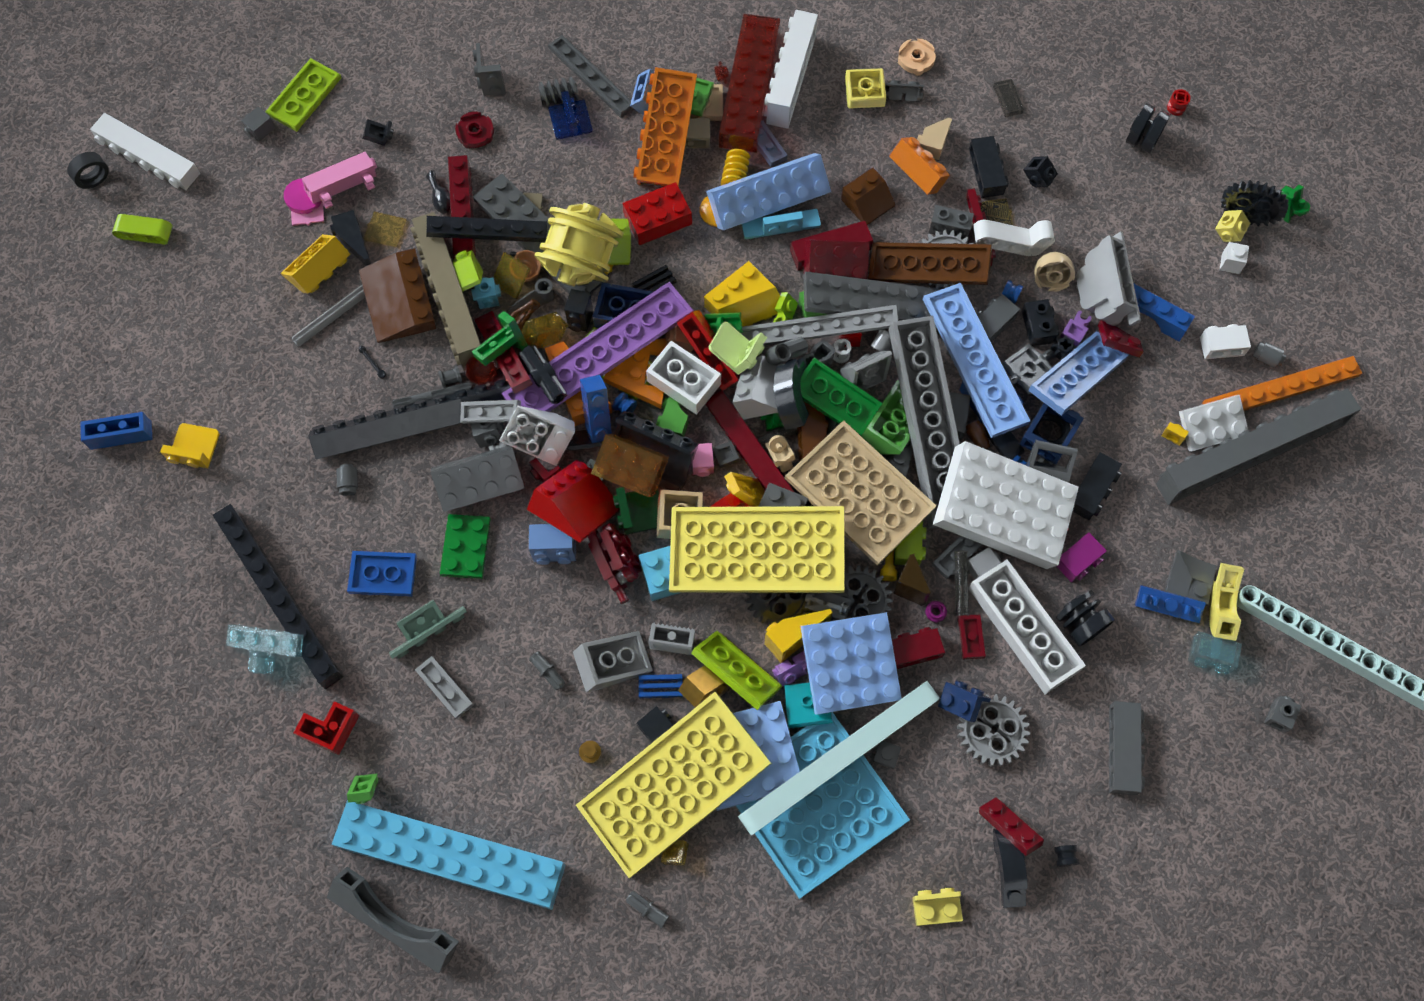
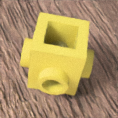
M1242 210L1225 211L1215 229L1224 242H1237L1242 240L1250 222Z

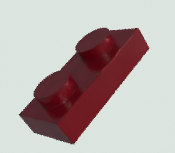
M981 615L959 616L958 625L963 660L985 658Z

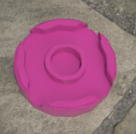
M302 179L292 181L284 190V201L289 209L295 213L309 214L322 203V201L315 204L312 203L304 190Z

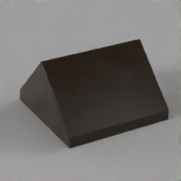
M911 554L899 578L894 594L923 606L926 604L931 592L915 555Z

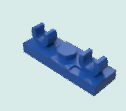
M1140 585L1135 606L1200 623L1205 602Z

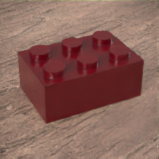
M805 239L804 274L805 272L867 279L869 242Z

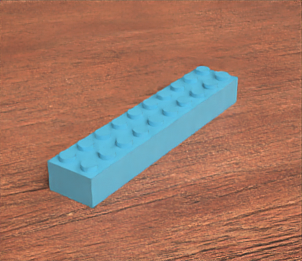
M348 800L332 842L333 846L346 851L550 910L553 909L566 866L562 861L366 805L356 804L355 802L348 803Z

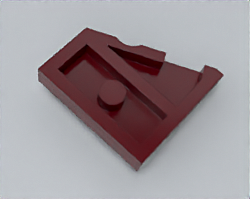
M1100 320L1098 328L1104 346L1140 358L1144 351L1138 338Z

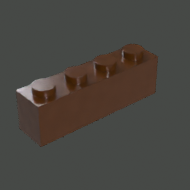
M805 401L809 416L804 426L797 427L799 462L826 438V432H828L829 428L825 415Z

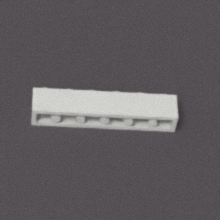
M106 113L90 128L97 143L102 146L104 144L107 145L116 154H123L132 163L134 161L137 162L144 170L153 171L161 180L167 179L175 188L181 187L187 190L200 175L193 162Z

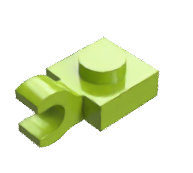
M788 292L781 293L775 307L778 314L773 322L792 320L798 302Z

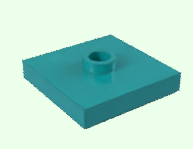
M810 682L784 685L788 728L833 723L832 712L815 714Z

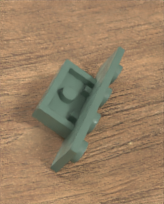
M432 600L398 621L396 624L407 641L389 652L391 658L397 657L399 659L409 653L408 649L414 645L418 647L428 640L426 637L433 633L437 635L446 629L445 625L452 621L456 623L465 617L464 613L467 612L464 606L444 617L435 601Z

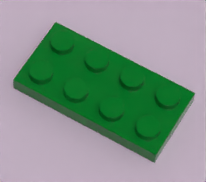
M816 358L812 359L801 377L800 387L803 401L837 424L845 421L860 436L883 404Z

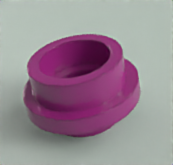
M933 601L927 605L925 614L930 621L941 622L947 615V608L942 602ZM938 609L940 614L934 615L932 610Z

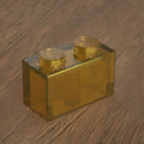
M557 312L527 320L521 332L528 346L535 345L536 348H543L560 342L568 325Z

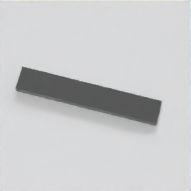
M563 35L548 45V48L620 118L634 109L630 106L631 100Z

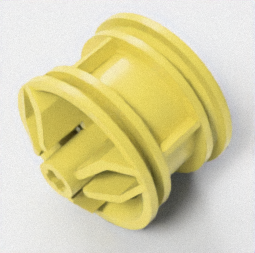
M583 203V205H570L567 209L550 207L549 213L555 218L548 219L551 227L546 242L541 243L539 247L544 252H535L534 257L553 277L557 276L560 268L559 282L573 287L575 285L588 284L592 280L608 282L609 277L604 275L603 272H609L608 262L613 247H617L619 243L614 238H622L624 233L605 213H602L600 220H597L600 212L598 207Z

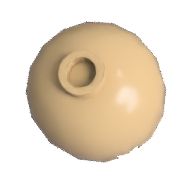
M1050 252L1043 255L1035 265V282L1039 288L1051 287L1048 291L1066 289L1070 286L1069 283L1072 279L1073 281L1075 279V269L1071 259L1060 252Z

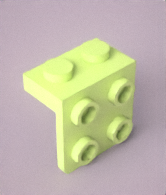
M724 322L710 343L709 350L739 375L747 368L750 370L757 363L756 357L764 350L765 346L763 344L767 337L763 333H759L749 341L728 322Z

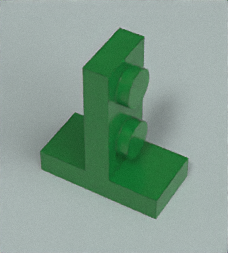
M505 311L498 315L503 328L472 351L474 357L485 366L512 345L521 352L528 346L516 320Z

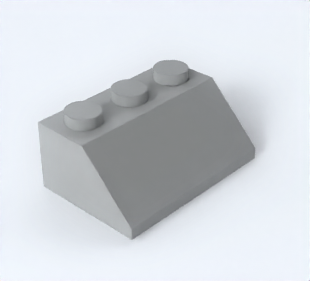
M765 356L756 357L757 363L750 370L747 368L740 374L732 403L743 420L778 413L774 396V375L777 366L785 364L770 365Z

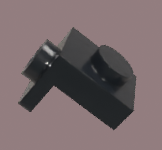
M367 119L362 139L385 146L387 140H391L394 129H391L392 121L388 120L387 124L384 125Z

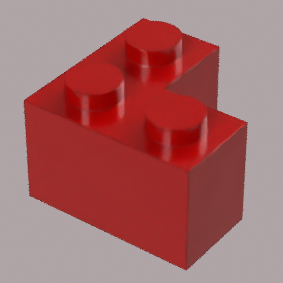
M334 701L324 721L303 713L293 733L305 741L340 755L360 715L353 709Z

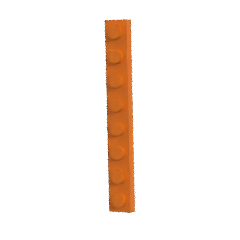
M1354 356L1209 398L1204 400L1202 404L1240 395L1243 410L1245 411L1359 377L1362 371Z

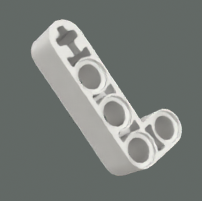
M980 220L974 224L976 244H991L992 249L1024 256H1031V254L1032 256H1037L1055 242L1052 223L1048 220L1039 221L1030 229L990 220Z

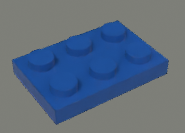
M352 551L347 592L349 594L413 596L417 561L416 553Z

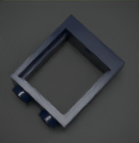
M1044 403L1023 436L1020 445L1031 451L1035 440L1048 442L1033 434L1045 411L1073 425L1062 446L1069 445L1084 418L1074 410H1068L1061 416ZM1038 449L1037 455L1057 465L1063 455Z

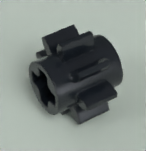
M1066 335L1061 339L1057 337L1054 341L1055 344H1052L1050 350L1054 351L1053 358L1057 357L1060 361L1077 348L1073 347L1075 340L1067 338Z

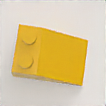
M831 609L783 619L778 624L773 622L766 629L764 644L782 663L803 646L800 626L830 622L833 612Z

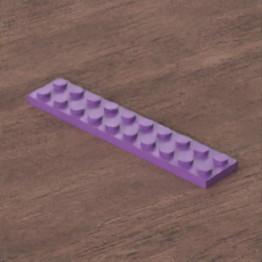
M668 282L549 362L557 375L558 381L567 393L562 402L551 404L541 387H537L531 375H529V378L533 385L516 394L509 388L502 395L505 400H520L522 407L550 412L581 391L580 379L596 375L603 376L677 326V322L693 312V309L672 284Z

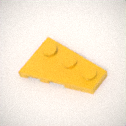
M733 472L724 476L727 481V489L731 494L751 507L759 506L765 490L758 479Z

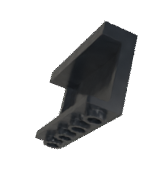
M623 411L616 418L618 425L611 448L605 453L603 460L665 489L681 491L686 484L699 444L693 442L688 437L675 434L670 429L661 428L650 420L641 419L632 412Z

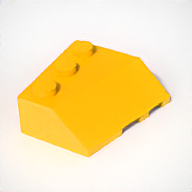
M748 261L704 296V307L711 314L741 312L742 327L751 326L753 323L763 319L767 320L778 314L775 307L780 294L776 287Z

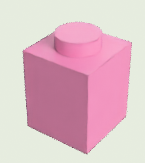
M712 443L698 445L692 463L693 475L706 477L714 473Z

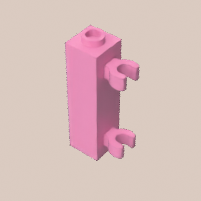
M366 152L360 153L302 178L304 190L313 204L322 201L327 209L333 206L331 202V196L363 182L368 191L375 188L373 178L376 177L375 169L377 165L372 157L369 158Z

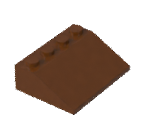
M415 248L396 252L359 270L377 343L436 329Z

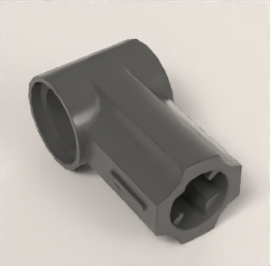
M800 336L777 344L766 351V360L770 365H778L808 353L807 341Z

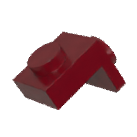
M536 457L529 462L531 475L536 481L540 479L543 483L561 471V468L557 465L548 472Z

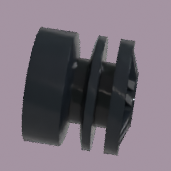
M1092 590L1072 599L1056 616L1059 622L1069 618L1063 624L1064 629L1073 625L1076 627L1070 636L1079 647L1096 637L1115 621V618L1107 608L1099 612L1095 610L1101 603L1099 599L1089 603L1095 596Z

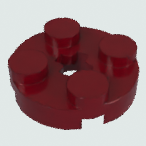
M474 111L460 117L458 125L456 123L455 132L459 142L465 148H479L492 142L494 127L490 117L481 115V112ZM473 127L479 129L477 132H471Z

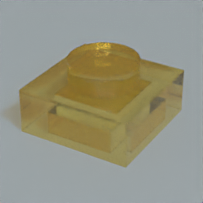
M677 840L662 853L661 863L664 865L685 866L689 843L685 840Z

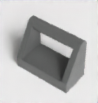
M1035 440L1026 466L1069 482L1078 449ZM1038 449L1069 455L1066 467L1035 461Z

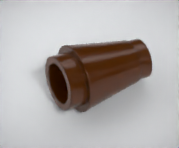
M981 420L966 426V434L974 445L984 449L990 448L986 428Z

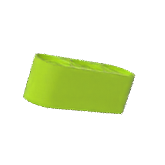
M118 214L112 234L119 239L166 245L173 225L163 219Z

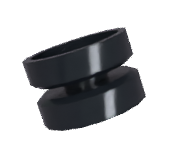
M1146 103L1140 114L1135 118L1126 143L1136 146L1141 138L1145 137L1141 144V150L1150 154L1171 114L1162 110L1152 120L1155 107Z

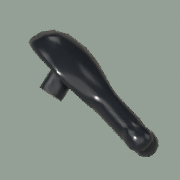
M430 170L426 178L432 187V203L438 212L445 214L450 209V193L446 188L439 186L435 171Z

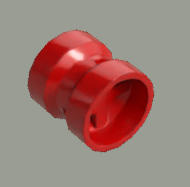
M1183 89L1175 90L1167 104L1168 112L1175 116L1182 115L1191 100L1190 94Z

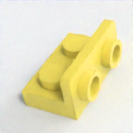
M954 888L940 889L941 893L932 894L931 890L918 891V896L913 897L916 926L962 922L961 891L955 892Z

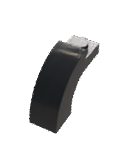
M993 829L994 851L1000 870L1003 908L1026 906L1028 883L1024 854L997 829Z

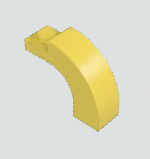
M1220 563L1217 579L1213 581L1209 608V625L1214 637L1233 641L1237 640L1241 619L1237 614V597L1244 572L1243 567Z

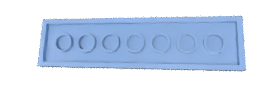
M961 283L925 295L923 301L930 315L934 317L935 326L990 437L993 438L1028 425L1030 419Z

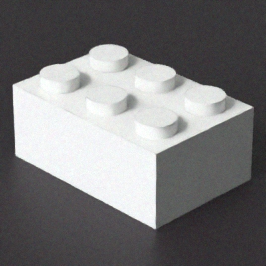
M672 341L669 342L646 370L647 381L696 415L721 385V374Z

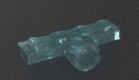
M228 624L226 646L249 650V671L266 674L274 672L277 654L301 657L304 635Z

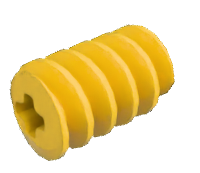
M742 149L728 151L723 168L721 186L747 177L746 173L748 172L750 154Z

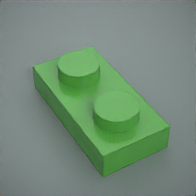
M378 775L355 776L347 793L348 803L363 804L370 801L378 784Z

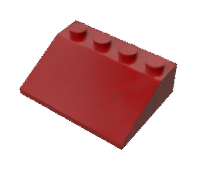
M578 460L535 488L527 507L528 511L578 542H582L620 512L619 508H615L613 495L596 472L584 462Z

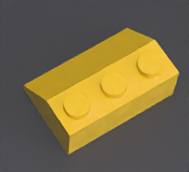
M322 234L280 274L302 293H313L319 288L318 284L323 279L327 280L333 275V270L337 266L341 267L347 262V257L350 253L335 236Z

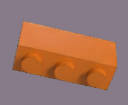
M914 137L901 138L889 155L927 195L937 193L950 176L946 168L942 164L937 163L933 159V155L929 151L924 150L920 146V142Z

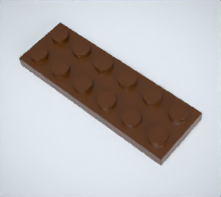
M873 242L868 280L893 283L988 285L992 245Z

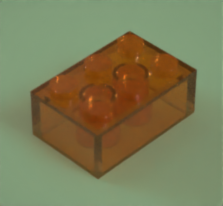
M605 434L591 474L644 496L651 497L655 496L669 456L617 435Z

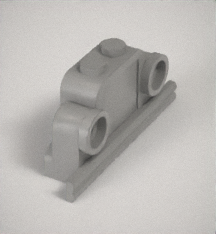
M1120 231L1114 236L1109 235L1104 238L1099 246L1087 254L1085 266L1080 268L1076 275L1077 288L1080 295V305L1084 310L1095 313L1098 319L1112 326L1118 325L1124 316L1127 315L1129 325L1134 326L1136 323L1141 322L1124 236L1123 232Z

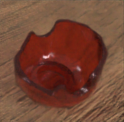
M472 356L465 366L466 376L472 383L477 385L488 384L497 374V364L493 360L485 366Z

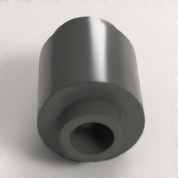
M1259 342L1253 353V357L1257 358V361L1276 368L1277 365L1281 366L1286 355L1283 354V349L1268 342Z
M352 464L340 465V468L336 469L337 490H339V494L342 496L355 495L358 489L357 468L353 467Z

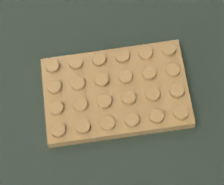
M842 421L785 475V479L805 496L813 506H844V535L877 566L936 508V505L845 421Z

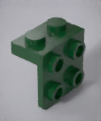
M624 487L616 488L617 495L613 496L615 508L620 509L621 515L617 516L619 528L624 529V534L628 535L657 529L658 489L653 487L625 493Z

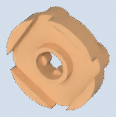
M917 39V41L907 40L899 49L898 64L905 71L920 76L933 67L936 59L935 49L930 42L924 39ZM918 54L920 55V58H914L913 56Z

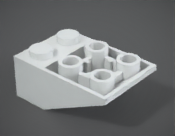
M517 406L499 441L557 466L575 433V422L556 413Z

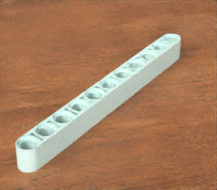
M1247 585L1238 592L1237 606L1424 711V680L1255 586ZM1244 594H1247L1251 601L1246 600ZM1263 605L1268 606L1269 609H1270V612H1267V611L1264 609ZM1283 616H1286L1287 618H1289L1290 623H1287V622L1283 619ZM1303 627H1306L1309 630L1310 634H1307L1303 630ZM1323 638L1329 641L1330 646L1325 644ZM1343 649L1349 652L1350 657L1345 655ZM1364 660L1369 663L1370 668L1365 666ZM1384 672L1389 674L1390 679L1386 678ZM1405 683L1409 685L1410 691L1406 689Z
M928 681L924 682L744 811L738 818L750 835H753L934 704L940 697Z

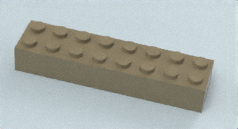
M432 212L413 218L414 227L410 229L457 365H462L463 370L466 371L484 365L472 353L474 349L480 346V342L444 238L426 237L427 216H436Z

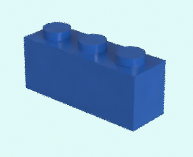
M600 375L580 379L585 427L591 442L596 443L612 439L607 387Z
M144 412L80 422L81 441L90 450L153 440L152 421Z

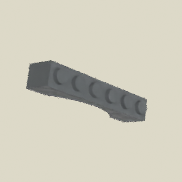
M349 867L342 870L332 881L327 899L439 974L451 961L459 943L458 940L441 929L419 927L395 915L377 898L366 879Z

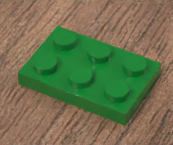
M448 514L440 567L441 576L483 579L490 517Z

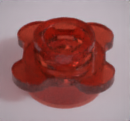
M719 61V66L714 67L715 75L718 82L724 80L726 84V78L729 77L728 68Z

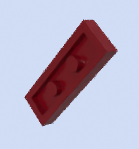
M997 797L979 807V814L1025 856L1043 846L1044 839Z

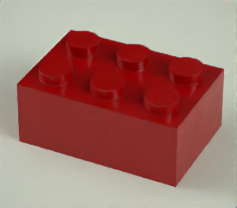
M676 182L622 203L624 216L628 219L629 226L639 246L692 225V212Z

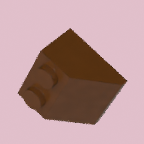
M871 168L842 189L841 200L860 221H866L867 225L896 205L886 181L874 168Z

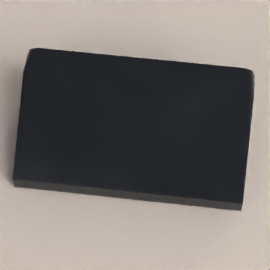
M586 430L575 431L567 446V450L604 447L609 445V440L592 443Z

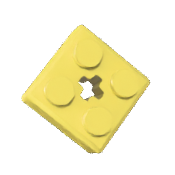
M882 68L846 70L845 84L848 108L885 107L886 90Z

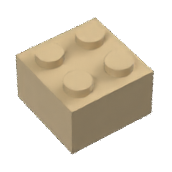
M660 490L658 497L657 538L671 539L672 507H702L703 493Z

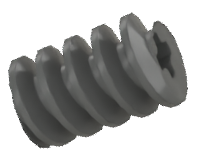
M572 76L569 77L568 83L565 78H562L561 84H559L557 79H554L553 85L549 80L546 86L539 82L542 106L544 100L547 105H550L551 99H553L555 104L558 103V98L563 103H565L566 97L572 101L573 95L579 100L577 84Z

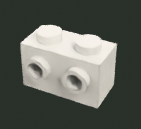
M1232 324L1219 328L1211 326L1205 329L1200 336L1204 359L1245 356L1251 348L1246 325L1238 326L1237 324Z

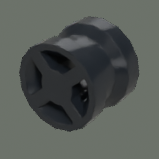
M1077 845L1054 847V852L1058 857L1056 861L1057 867L1080 864L1079 859L1076 858Z

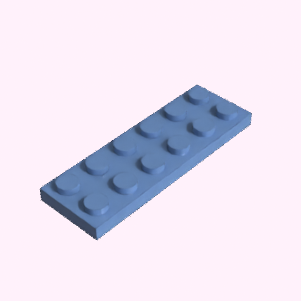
M1096 331L1035 381L1028 391L1062 416L1120 366L1129 354L1104 346L1100 333Z

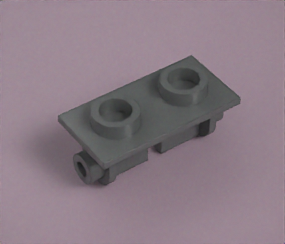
M891 80L890 83L885 85V89H889V91L886 90V98L888 100L901 101L902 94H906L905 101L919 102V100L923 99V93H920V91L923 90L924 85H920L919 82L915 81L901 84V81Z
M807 593L805 601H807L805 608L817 612L831 609L833 612L832 616L839 619H847L852 600L832 593Z

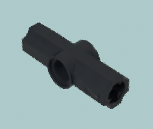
M535 345L527 346L520 353V357L529 369L533 381L538 388L541 387L551 404L562 402L567 393L558 381L554 369L548 361L544 360Z

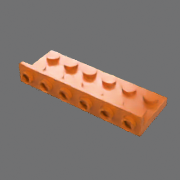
M655 67L654 74H650L649 85H652L651 92H647L646 104H649L648 111L645 110L643 115V122H646L645 129H641L640 141H643L642 148L637 150L639 166H635L633 178H636L637 184L641 185V182L667 186L676 182L679 187L697 74Z

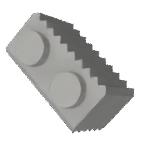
M652 623L649 637L650 649L692 655L695 642V630L693 628L690 630L685 627L677 628L672 625L664 626V624Z

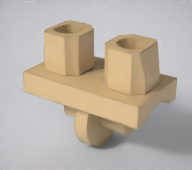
M781 435L772 437L768 443H765V446L775 466H779L781 472L793 469L791 461L796 460L785 437Z

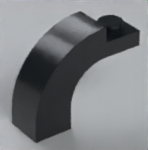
M804 358L790 359L785 365L777 366L775 371V402L780 419L786 430L804 426L809 416L800 387L801 377L807 366Z

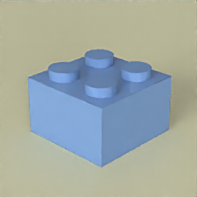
M551 524L529 525V551L534 562L540 565H547L554 561H558L559 564H569L571 561H576L575 539Z

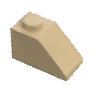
M951 118L925 127L923 134L918 135L917 140L920 142V146L924 150L929 151L934 159H940L950 129Z

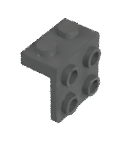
M476 43L473 57L476 62L474 71L475 77H477L478 89H482L483 96L506 94L501 65L485 66L480 43Z

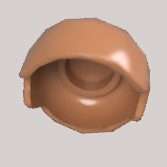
M523 250L516 253L510 268L512 275L518 281L527 283L535 280L539 275L541 263L534 257L535 252Z

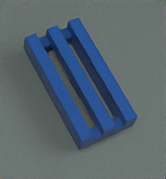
M682 674L639 675V698L683 697L679 691L643 692V689L678 688L679 690L682 685ZM673 680H678V683H649V684H643V681H673Z

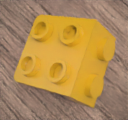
M182 423L179 425L173 445H163L160 453L170 463H180L193 468L202 467L208 469L220 433L217 429Z

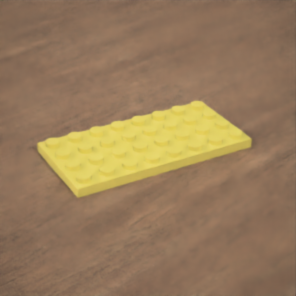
M844 506L672 507L669 591L844 593Z
M714 692L576 804V806L628 878H632L772 763L717 692Z

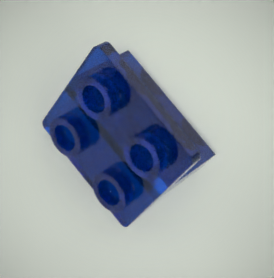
M568 91L561 92L563 104L548 107L556 140L592 133L593 129L585 100L574 101V98H570Z

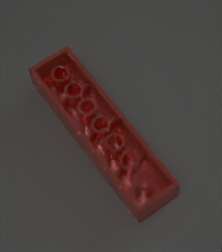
M750 14L743 15L719 131V148L742 149L747 152L757 153L766 107L764 105L765 97L769 91L780 34V18Z

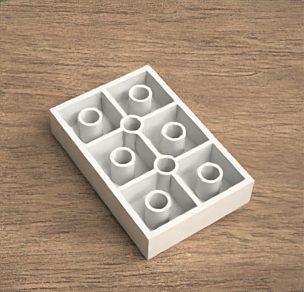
M965 441L954 449L933 525L1039 567L1049 569L1059 565L1079 487Z

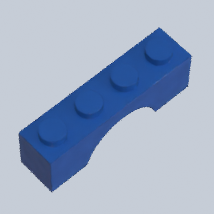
M1134 284L1139 312L1156 321L1162 333L1180 342L1195 316Z

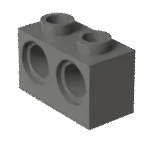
M935 205L929 233L935 235L936 231H938L940 235H943V231L946 230L947 234L950 235L951 231L954 230V236L962 233L961 239L963 240L969 236L974 213Z

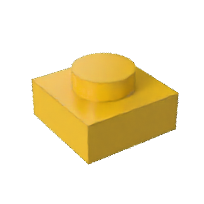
M1170 422L1161 436L1180 446L1189 431L1179 424Z

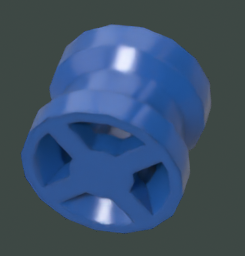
M1008 280L1002 294L1015 304L1023 286H1016L1012 281Z
M622 392L614 400L612 408L616 411L619 410L621 413L623 411L633 412L637 406V401L628 398V394Z

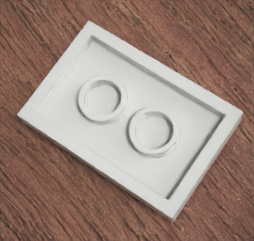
M1240 395L1179 411L1182 426L1185 430L1189 431L1185 438L1189 451L1216 445L1228 438L1236 439L1240 433L1248 430Z

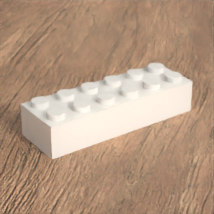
M795 10L794 17L789 19L788 28L790 29L789 32H785L783 41L785 45L780 49L779 63L776 62L774 74L776 75L775 78H771L769 86L771 91L765 97L764 105L766 107L764 116H767L766 124L789 128L816 38L818 14Z
M1005 560L972 581L969 591L1045 695L1078 674L1086 666L1008 560Z

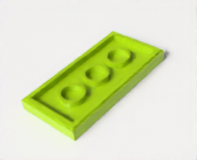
M310 58L265 112L274 120L297 132L341 80V74Z
M715 631L696 646L691 653L756 710L760 709L782 687L779 682L719 631Z

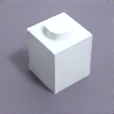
M1229 242L1222 253L1220 270L1240 274L1247 263L1249 246Z

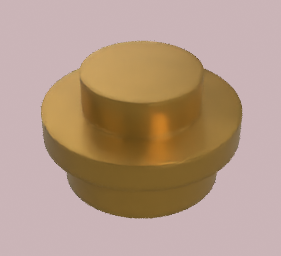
M586 741L579 748V756L586 763H594L601 756V748L595 741Z

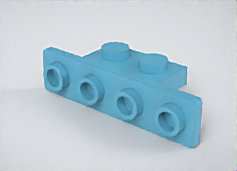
M811 209L757 218L741 225L744 238L752 239L821 227L818 210Z

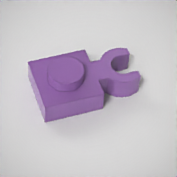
M1082 311L1077 312L1074 320L1070 319L1060 336L1064 338L1066 335L1067 338L1075 340L1073 344L1077 347L1089 329L1086 326L1091 321V316L1086 320L1081 319Z

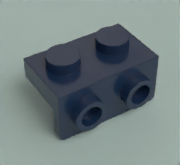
M956 680L955 683H945L938 707L970 722H976L982 701L990 703L991 698L985 696L983 690L974 687L969 689L967 683Z

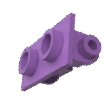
M805 651L792 657L795 664L791 665L786 660L776 665L775 669L772 670L782 687L808 674Z

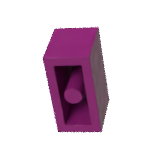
M1087 533L1061 555L1059 565L1056 567L1071 583L1075 579L1080 581L1089 573L1087 569L1091 566L1096 568L1105 560L1103 555L1107 550L1090 533Z

